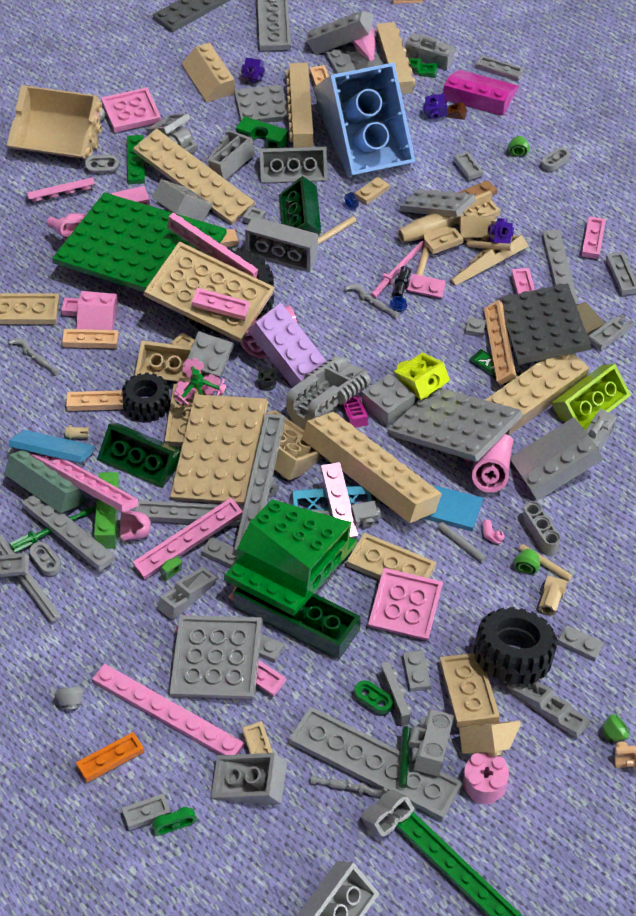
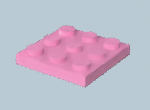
M147 87L101 98L114 133L155 124L161 120V116Z
M383 568L368 627L429 641L443 581Z

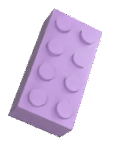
M282 303L273 307L247 328L292 387L303 381L306 374L326 361Z

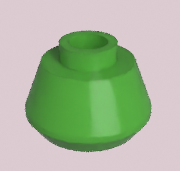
M516 136L508 144L507 150L512 156L523 157L529 153L530 146L526 138Z
M532 549L522 550L513 560V564L519 572L532 575L540 570L539 556Z
M610 714L603 724L604 729L602 733L608 741L619 742L629 738L630 731L617 714Z

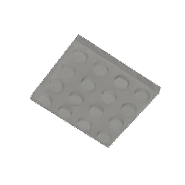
M180 615L170 686L171 697L255 699L262 618Z

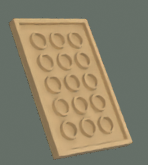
M179 242L144 291V296L241 343L246 336L247 328L255 322L274 293L275 287ZM201 288L250 302L245 321L193 307L192 301L196 289Z
M194 395L170 495L172 500L222 504L232 497L237 505H245L265 413L269 403L266 398Z

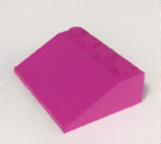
M458 70L448 77L444 84L443 93L446 101L453 103L463 102L465 106L503 116L519 85Z

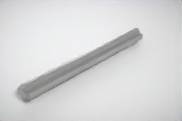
M0 536V554H15L4 537ZM29 571L27 575L17 576L49 621L57 622L61 617L60 613Z

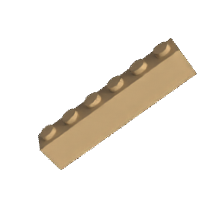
M395 22L376 24V38L384 64L395 62L401 94L413 93L415 78L412 77V68L409 67V59L406 57V49L403 47L399 28H396Z

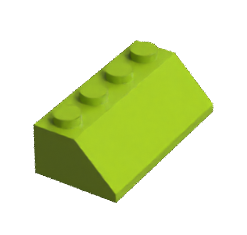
M614 363L599 366L551 404L562 421L567 422L574 417L586 431L600 409L610 412L630 397L631 394Z

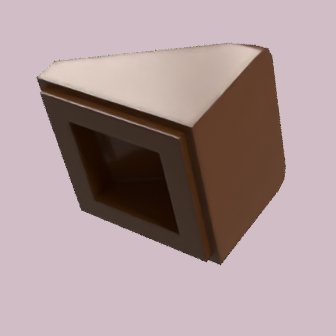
M463 102L448 106L447 118L465 120L467 108Z

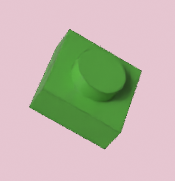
M178 556L172 560L168 559L165 561L161 568V577L167 581L182 570L183 561Z

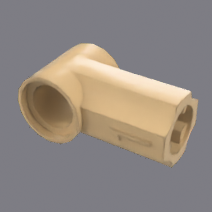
M547 576L543 589L544 594L539 604V611L548 616L556 614L560 599L565 594L568 581Z

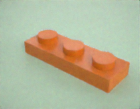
M132 732L77 761L76 766L86 783L144 753V747L135 733Z

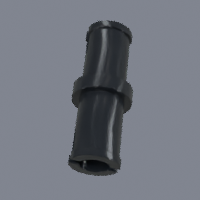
M404 266L400 268L399 275L394 281L395 287L392 297L395 299L398 298V295L399 299H402L404 290L408 287L411 269L407 266L405 270Z

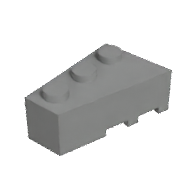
M228 129L225 132V137L219 141L220 145L218 148L215 147L208 159L209 168L225 180L255 155L252 138Z

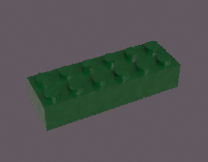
M238 587L233 592L234 607L253 617H261L263 622L339 660L360 631V615L315 593L293 616Z

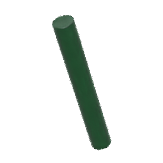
M409 726L402 727L398 787L400 788L407 787L410 749L408 743L411 734V727Z

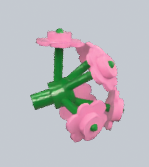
M197 358L187 359L184 361L182 371L186 373L191 381L190 383L182 381L177 383V388L173 392L176 395L174 399L177 404L183 406L185 403L189 406L190 404L186 399L191 400L196 392L195 388L198 390L199 395H203L202 391H205L206 395H212L213 392H217L216 396H219V394L223 396V393L226 392V385L223 384L225 379L223 378L220 384V379L213 374L203 377L200 371L204 367L203 363L199 362Z

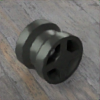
M265 368L259 371L258 386L261 390L271 391L276 387V372L274 370Z

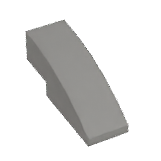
M201 567L175 582L174 589L160 596L157 609L171 620L204 595L217 581V577L206 568Z

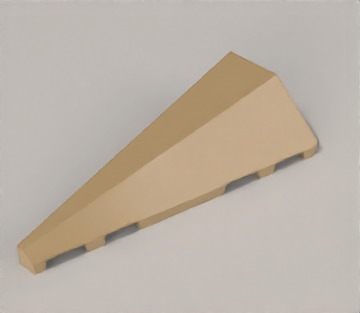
M513 235L510 243L514 245L513 251L483 249L469 262L467 268L461 269L460 273L451 278L450 281L454 285H458L529 247L522 235Z

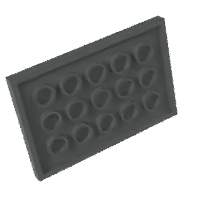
M568 283L498 298L503 304L504 318L518 365L591 350L589 338Z

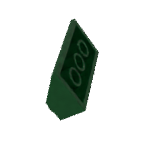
M301 176L279 194L281 224L316 233L319 236L322 232L317 185Z
M120 423L108 424L97 460L163 488L177 470L181 449Z

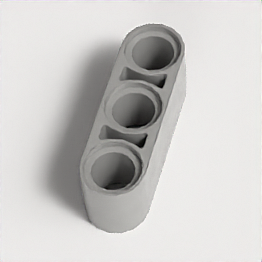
M535 501L527 502L524 505L523 523L545 555L552 556L557 554L561 539L560 534L539 503Z

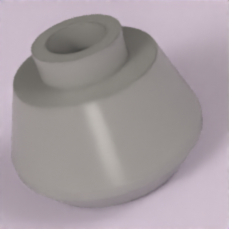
M78 686L60 688L55 692L60 706L64 705V709L77 708V704L82 702L84 694L82 687Z

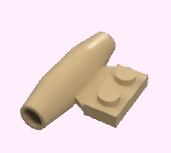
M430 214L416 219L398 230V237L402 243L424 239V244L432 254L463 244V237L455 228H452L459 224V216L451 217Z

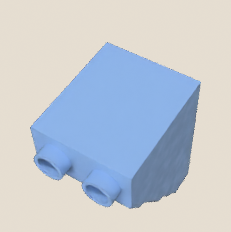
M395 62L333 74L314 87L319 115L329 134L336 154L341 160L347 177L416 162Z

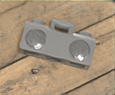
M412 33L405 42L406 57L421 58L423 63H437L438 68L447 70L454 61L455 47L439 43V40L436 38Z
M602 409L598 411L586 429L587 434L599 451H601L614 432L617 420L616 415Z
M431 709L428 710L427 717H422L420 727L415 726L412 728L408 746L414 748L412 760L416 761L414 770L440 776L454 715Z

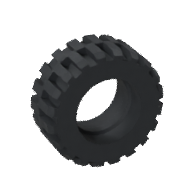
M509 607L508 609L500 608L496 612H490L481 620L473 653L475 654L476 662L480 664V668L484 672L487 671L490 677H495L502 683L504 681L509 682L510 685H516L517 683L527 685L529 682L535 683L539 679L544 678L550 671L557 648V637L551 625L547 624L543 617H538L536 613L527 612L523 608H520V610L515 609V607ZM506 643L517 644L524 647L525 649L515 648L507 645Z

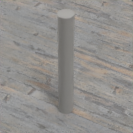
M441 522L438 529L481 563L487 559L483 553L445 523Z

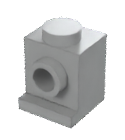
M375 501L351 505L356 529L360 525L364 527L371 526L377 519H381L380 508L376 507Z

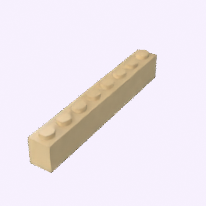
M308 62L289 63V69H286L290 142H293V148L313 147Z

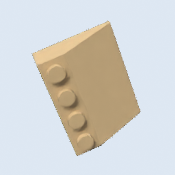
M276 410L267 412V414L282 415ZM286 417L274 470L280 473L283 478L291 480L303 475L324 456L302 440L304 430Z

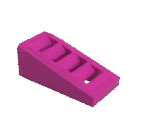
M359 395L342 404L348 423L352 424L354 428L368 426V416Z

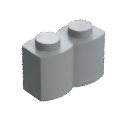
M389 790L380 797L377 804L369 806L363 812L361 819L368 830L382 837L391 833L398 822L407 819L413 812L414 807L408 796L395 790Z

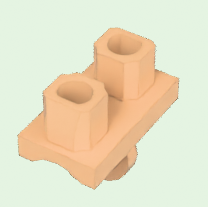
M626 742L616 743L614 761L616 768L634 767L636 772V746H628Z

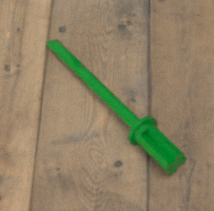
M97 505L89 507L69 518L74 522L78 518L95 512ZM48 528L36 534L29 531L27 535L10 542L9 545L17 553L37 543V539L52 531Z

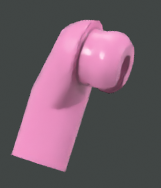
M490 520L482 522L484 538L494 544L501 543L505 537L504 533L499 530L493 531Z

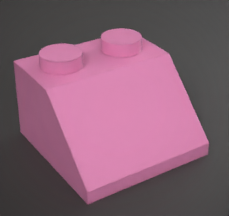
M81 291L78 302L76 329L113 330L118 312L117 294Z

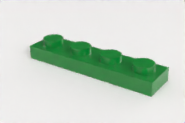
M144 135L127 136L128 184H145V160L134 153L133 150L144 139Z

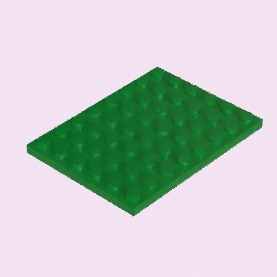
M104 192L56 252L52 261L53 264L144 292L179 242L198 251L200 250L167 228L171 212ZM178 215L219 244L227 234L226 228Z

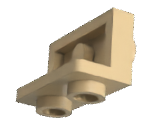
M488 191L475 196L476 201L463 212L464 216L493 215L497 217L500 216L501 210L492 201V192Z

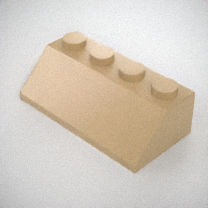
M210 43L196 46L182 62V67L205 102L235 94V79Z
M141 340L135 376L139 373L145 374V372H149V374H157V377H163V380L190 383V378L182 371V368L184 367V361L188 359L192 347ZM201 372L203 377L209 376V374Z

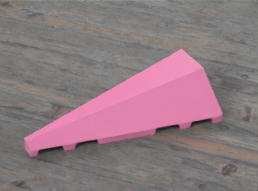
M372 27L368 36L350 42L355 46L356 51L369 61L375 59L374 38L376 32Z

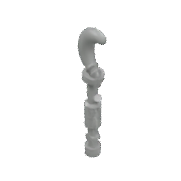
M349 284L344 288L345 290L358 291L362 300H369V303H373L375 307L388 312L395 319L399 317V312L393 311V309L388 308L387 305L378 299L372 298L362 286Z
M13 338L8 342V344L22 345L25 355H31L32 359H35L43 367H47L55 376L60 373L58 368H54L46 359L33 352L25 339Z
M314 775L311 776L310 784L316 785L318 783L320 785H329L331 788L351 789L359 791V794L365 792L373 797H381L388 791L387 788H369L365 783L356 785L346 783L343 780L318 778V776Z

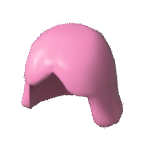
M130 510L121 512V541L144 539L149 535L151 522L145 513Z

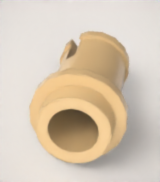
M70 425V427H66L65 438H69V440L71 438L89 439L87 434L89 433V427H72Z

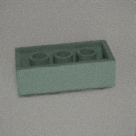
M22 450L9 454L4 475L59 513L81 506L87 502L80 489L73 485L71 481L58 475L56 471L51 470L43 462L30 456L28 452Z

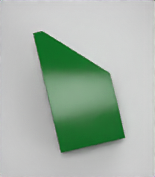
M421 58L409 59L410 67L419 76L436 78L437 63L422 64Z

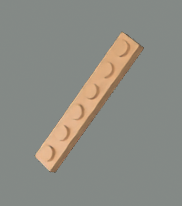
M497 300L485 307L484 312L496 379L500 385H503L517 376L504 318L503 304L500 300Z

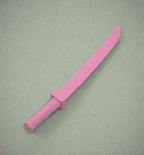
M424 240L389 274H383V280L372 291L371 297L376 298L388 284H393L392 279L400 271V268L405 266L424 247Z

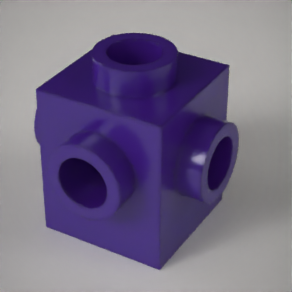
M246 57L245 64L241 68V74H243L244 78H247L248 82L256 83V80L261 81L265 74V68H263L264 61Z
M444 93L425 97L423 111L427 113L429 119L448 116L447 101Z
M503 218L491 221V224L488 226V242L510 244L511 237L514 235L513 223H507V219Z

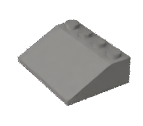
M573 417L511 456L510 460L536 500H540L602 461L603 457L590 436Z

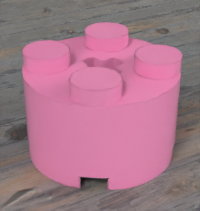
M475 753L471 756L465 766L463 788L473 801L480 804H492L504 796L509 778V770L505 759L500 756H488V753Z

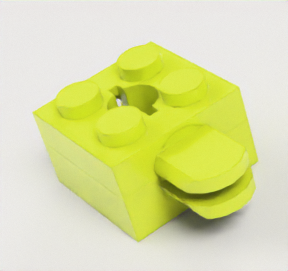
M423 352L410 361H402L394 371L396 379L415 393V397L421 400L450 381L444 362Z

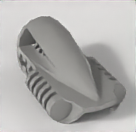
M331 357L306 374L303 381L289 390L286 397V406L290 418L297 426L305 429L308 420L330 413L338 404L346 403L371 384L367 370L351 365L343 357Z

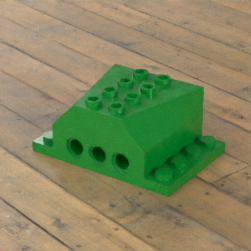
M272 499L250 521L237 547L236 563L224 574V580L294 616L356 547L357 540L350 537L352 522Z

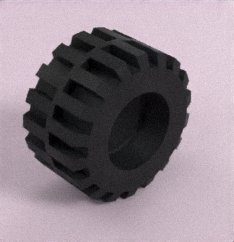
M139 373L137 376L130 377V380H126L125 385L122 387L124 410L129 417L132 416L133 420L139 419V422H144V420L152 422V419H155V421L159 420V416L163 417L165 412H168L170 406L169 386L166 380H163V377H157L155 373Z

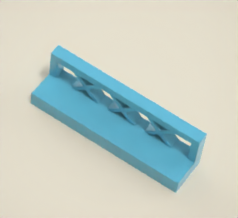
M361 485L346 486L348 495H355L352 499L349 497L350 504L352 502L357 504L354 500L359 494H367V502L372 501L371 493ZM325 488L292 490L294 506L298 507L297 499L306 498L311 502L307 508L308 510L330 511L329 505L326 508H320L315 504L320 497L327 498ZM314 505V506H315L316 508H318V509H310V508Z

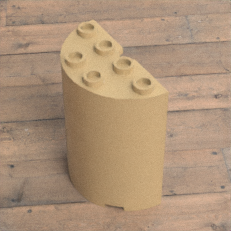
M21 85L15 109L16 116L12 121L7 147L87 159L92 155L94 149L98 148L97 138L98 134H101L102 125L100 124L102 102H99L97 95Z

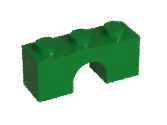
M245 116L236 127L237 133L248 136L253 141L259 138L265 139V149L285 148L289 142V130Z

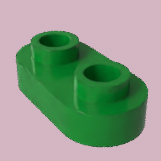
M367 680L356 684L354 695L359 702L379 715H385L391 711L393 700L388 693ZM367 692L368 695H362L361 693Z
M182 807L168 815L162 814L157 816L152 823L155 835L161 836L193 825L197 821L194 809Z

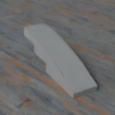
M529 682L527 685H521V683L516 685H510L509 683L507 685V689L548 721L577 738L590 725L588 717L572 710L570 703L555 696L553 689L539 682Z

